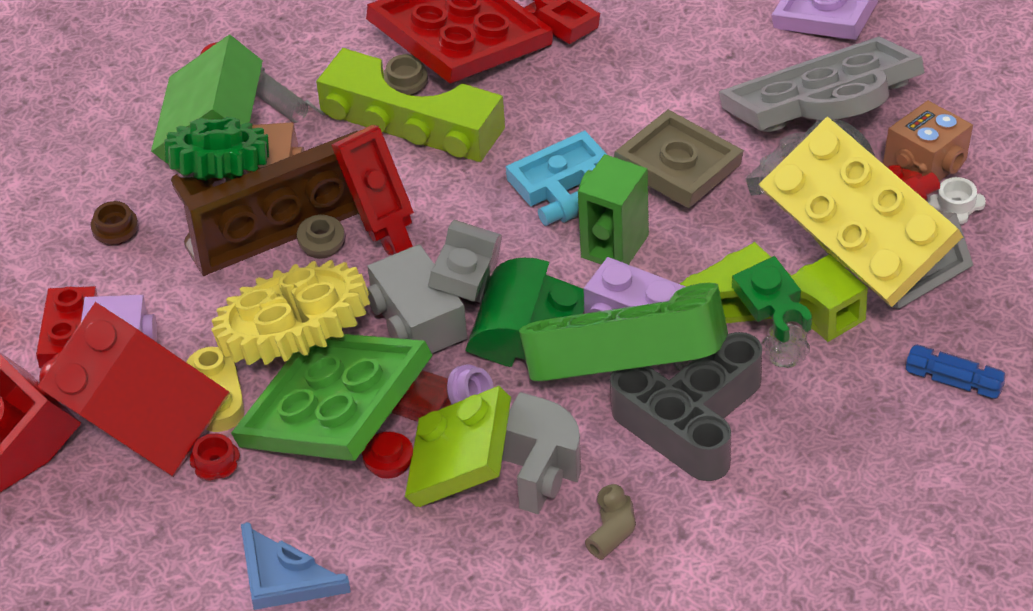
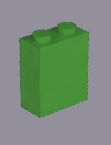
M229 34L172 74L168 80L151 152L165 162L164 140L167 139V133L177 132L176 127L178 126L190 128V122L199 118L211 120L233 117L240 120V125L250 123L263 60Z

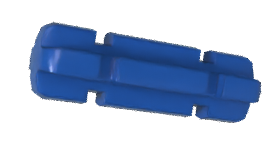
M918 344L914 345L908 354L906 370L911 374L925 378L928 373L933 375L932 380L969 392H971L972 388L978 389L977 394L992 399H997L1005 384V372L1003 370L987 365L983 370L979 368L980 364L941 351L937 356L933 354L934 349Z

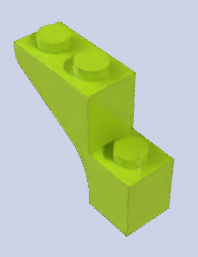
M753 242L737 252L728 254L721 261L707 269L690 275L680 285L687 287L699 283H716L719 286L726 324L754 321L756 319L732 288V275L754 266L771 256L757 243ZM831 254L813 264L803 266L797 273L790 275L801 289L799 303L806 306L811 312V329L827 342L866 320L868 287Z

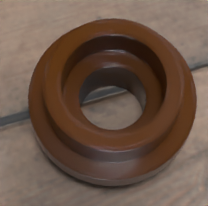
M110 201L100 205L95 210L91 220V231L94 238L105 244L125 242L133 237L138 229L136 214L127 204L120 201Z

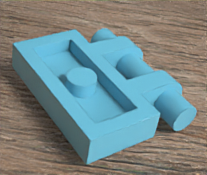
M584 130L507 165L506 177L508 182L530 207L546 199L550 204L538 209V216L543 225L547 226L558 220L565 223L576 218L579 211L578 191L569 194L567 190L579 185L586 171L593 170L606 153Z

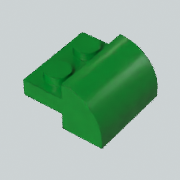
M524 257L510 259L501 263L491 274L465 351L507 367H512L516 357L526 360L519 333L520 328L540 320L583 314L584 289L546 275L550 262Z

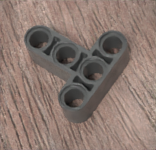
M730 333L727 335L720 350L710 356L695 359L670 380L650 366L612 371L610 392L613 418L692 477L702 481H714L724 477L730 470L731 428L724 418L756 393L761 386V343L755 336L749 333Z

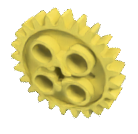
M329 260L318 267L316 261H312L303 268H299L297 264H294L289 272L282 273L280 270H275L272 278L266 280L259 277L256 279V286L239 288L241 296L228 297L226 299L228 306L220 307L216 310L218 317L212 319L214 327L211 329L223 356H231L235 363L245 358L247 365H251L262 358L264 365H268L275 357H282L285 362L290 359L293 353L298 351L304 356L308 355L309 347L314 345L326 347V339L329 337H343L342 328L355 327L357 325L355 318L366 314L364 307L370 305L369 293L363 276L359 274L357 267L348 268L346 262L335 266L333 260Z

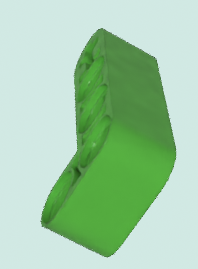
M699 283L677 290L671 299L666 302L540 320L520 328L519 333L530 379L533 381H547L704 358L720 350L728 335V329L718 284Z

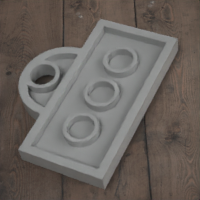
M878 36L721 90L719 95L723 109L760 131L770 132L782 129L786 126V121L801 116L814 120H824L828 116L831 120L866 113L879 107L889 98V89L905 86L909 83L910 78L922 75L925 72L922 56Z

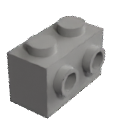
M418 244L367 265L370 286L367 287L368 298L372 311L376 315L382 313L385 317L391 338L423 340L428 345L431 353H435L467 339L465 309L458 296L428 287L434 263L422 246Z

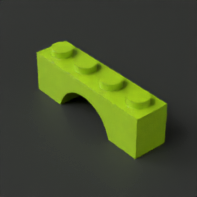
M342 48L316 81L320 110L325 115L335 120H345L364 127L377 125L384 133L406 139L416 145H425L448 152L455 157H464L481 163L505 129L503 95L463 83L448 92L434 96L403 94L385 82L382 59Z

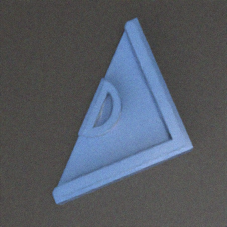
M249 522L241 524L254 610L351 593L349 579L346 574H335L316 564L315 559L282 540L277 543L253 530Z

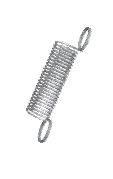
M261 67V76L259 77L256 91L258 97L294 123L298 122L292 118L294 110H296L297 114L301 110V113L303 112L301 116L304 118L308 112V106L323 116L325 115L323 111L310 103L309 100H302L264 72L265 68Z

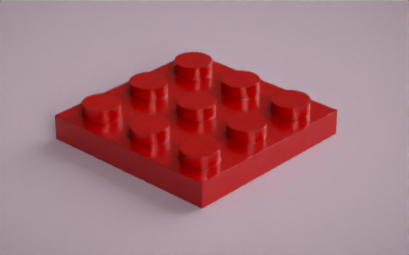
M378 0L367 4L366 19L450 84L549 46L553 40L554 29L514 0Z

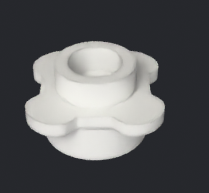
M961 177L944 180L940 184L938 194H933L928 198V203L936 210L957 213L960 224L966 223L968 216L975 210L984 209L986 202L983 195L977 194V188L974 183Z

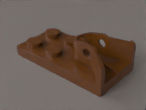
M358 131L341 136L256 171L249 172L248 170H243L244 174L235 179L223 177L211 178L205 181L195 177H179L178 174L172 176V186L184 204L189 233L184 239V246L202 276L297 239L299 225L311 216L328 215L340 222L359 214L331 144ZM216 181H224V183L217 186L212 185Z

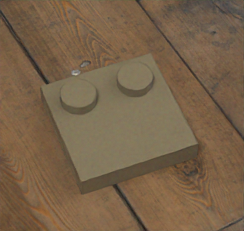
M667 109L618 148L614 153V157L648 168V186L690 208L741 165L744 150Z

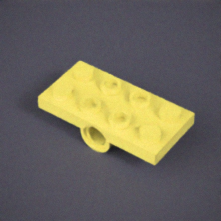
M828 116L758 184L763 192L810 233L828 254H831L845 268L850 269L891 307L963 238L960 230Z

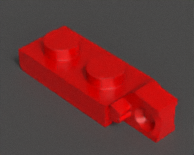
M370 125L331 144L365 230L369 233L372 241L380 240L385 252L391 256L413 247L405 227L412 224L410 215L414 211L381 128L377 125Z

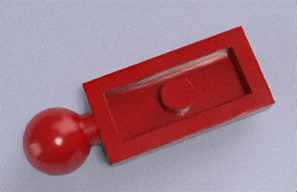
M96 286L48 288L36 352L38 365L41 368L39 381L43 379L80 325L84 297H98Z

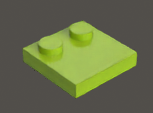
M496 386L419 418L405 497L414 506L422 507L500 476L511 396L500 386Z

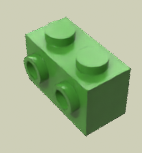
M604 154L593 170L586 171L578 190L581 258L601 265L607 257L628 265L649 236L648 168Z

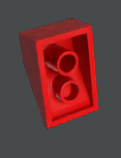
M96 301L37 386L172 477L176 475L191 453L195 442L201 438L230 395L228 390Z
M0 353V492L48 463L81 425V422L65 406L37 387L40 382L27 370L2 353Z

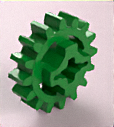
M233 117L211 120L199 118L190 122V128L178 126L176 127L177 132H168L167 139L164 140L165 162L169 163V168L171 170L180 169L182 175L193 173V177L205 181L211 178L223 177L235 179L244 174L243 170L256 171L258 165H266L267 157H269L268 134H264V129H252V123L240 125V120Z

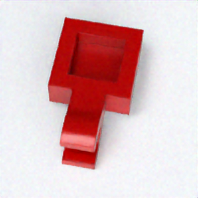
M533 0V3L524 7L553 28V34L568 44L594 31L599 26L601 13L579 0Z

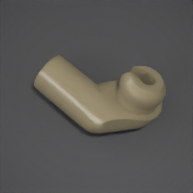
M617 484L607 485L599 491L597 502L601 506L602 526L585 540L588 551L599 560H603L633 533L636 526L631 498L625 495L623 488Z

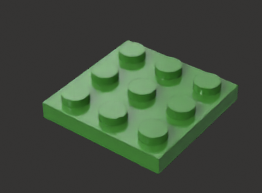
M344 334L341 338L329 337L326 339L327 346L324 348L317 345L309 347L308 355L304 356L299 351L295 352L231 434L240 448L355 461L433 356L428 345L423 340Z

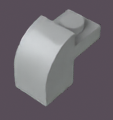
M453 220L448 228L445 244L431 270L428 287L481 303L491 274L496 268L502 235Z
M519 392L509 410L502 456L504 461L523 466L517 476L519 509L539 514L547 497H556L563 478L578 482L581 474L580 434L574 417L564 407L555 402Z

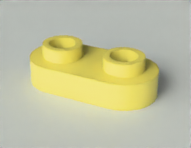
M219 347L199 349L188 358L187 363L230 392V395L206 430L212 432L229 430L241 421L245 413L235 362H233L231 356L224 357Z

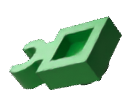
M775 256L732 275V288L757 322L768 317L772 318L773 333L782 343L789 341L790 329L786 324L787 322L794 321L799 323L805 332L811 330V312L806 306L799 303L801 289Z

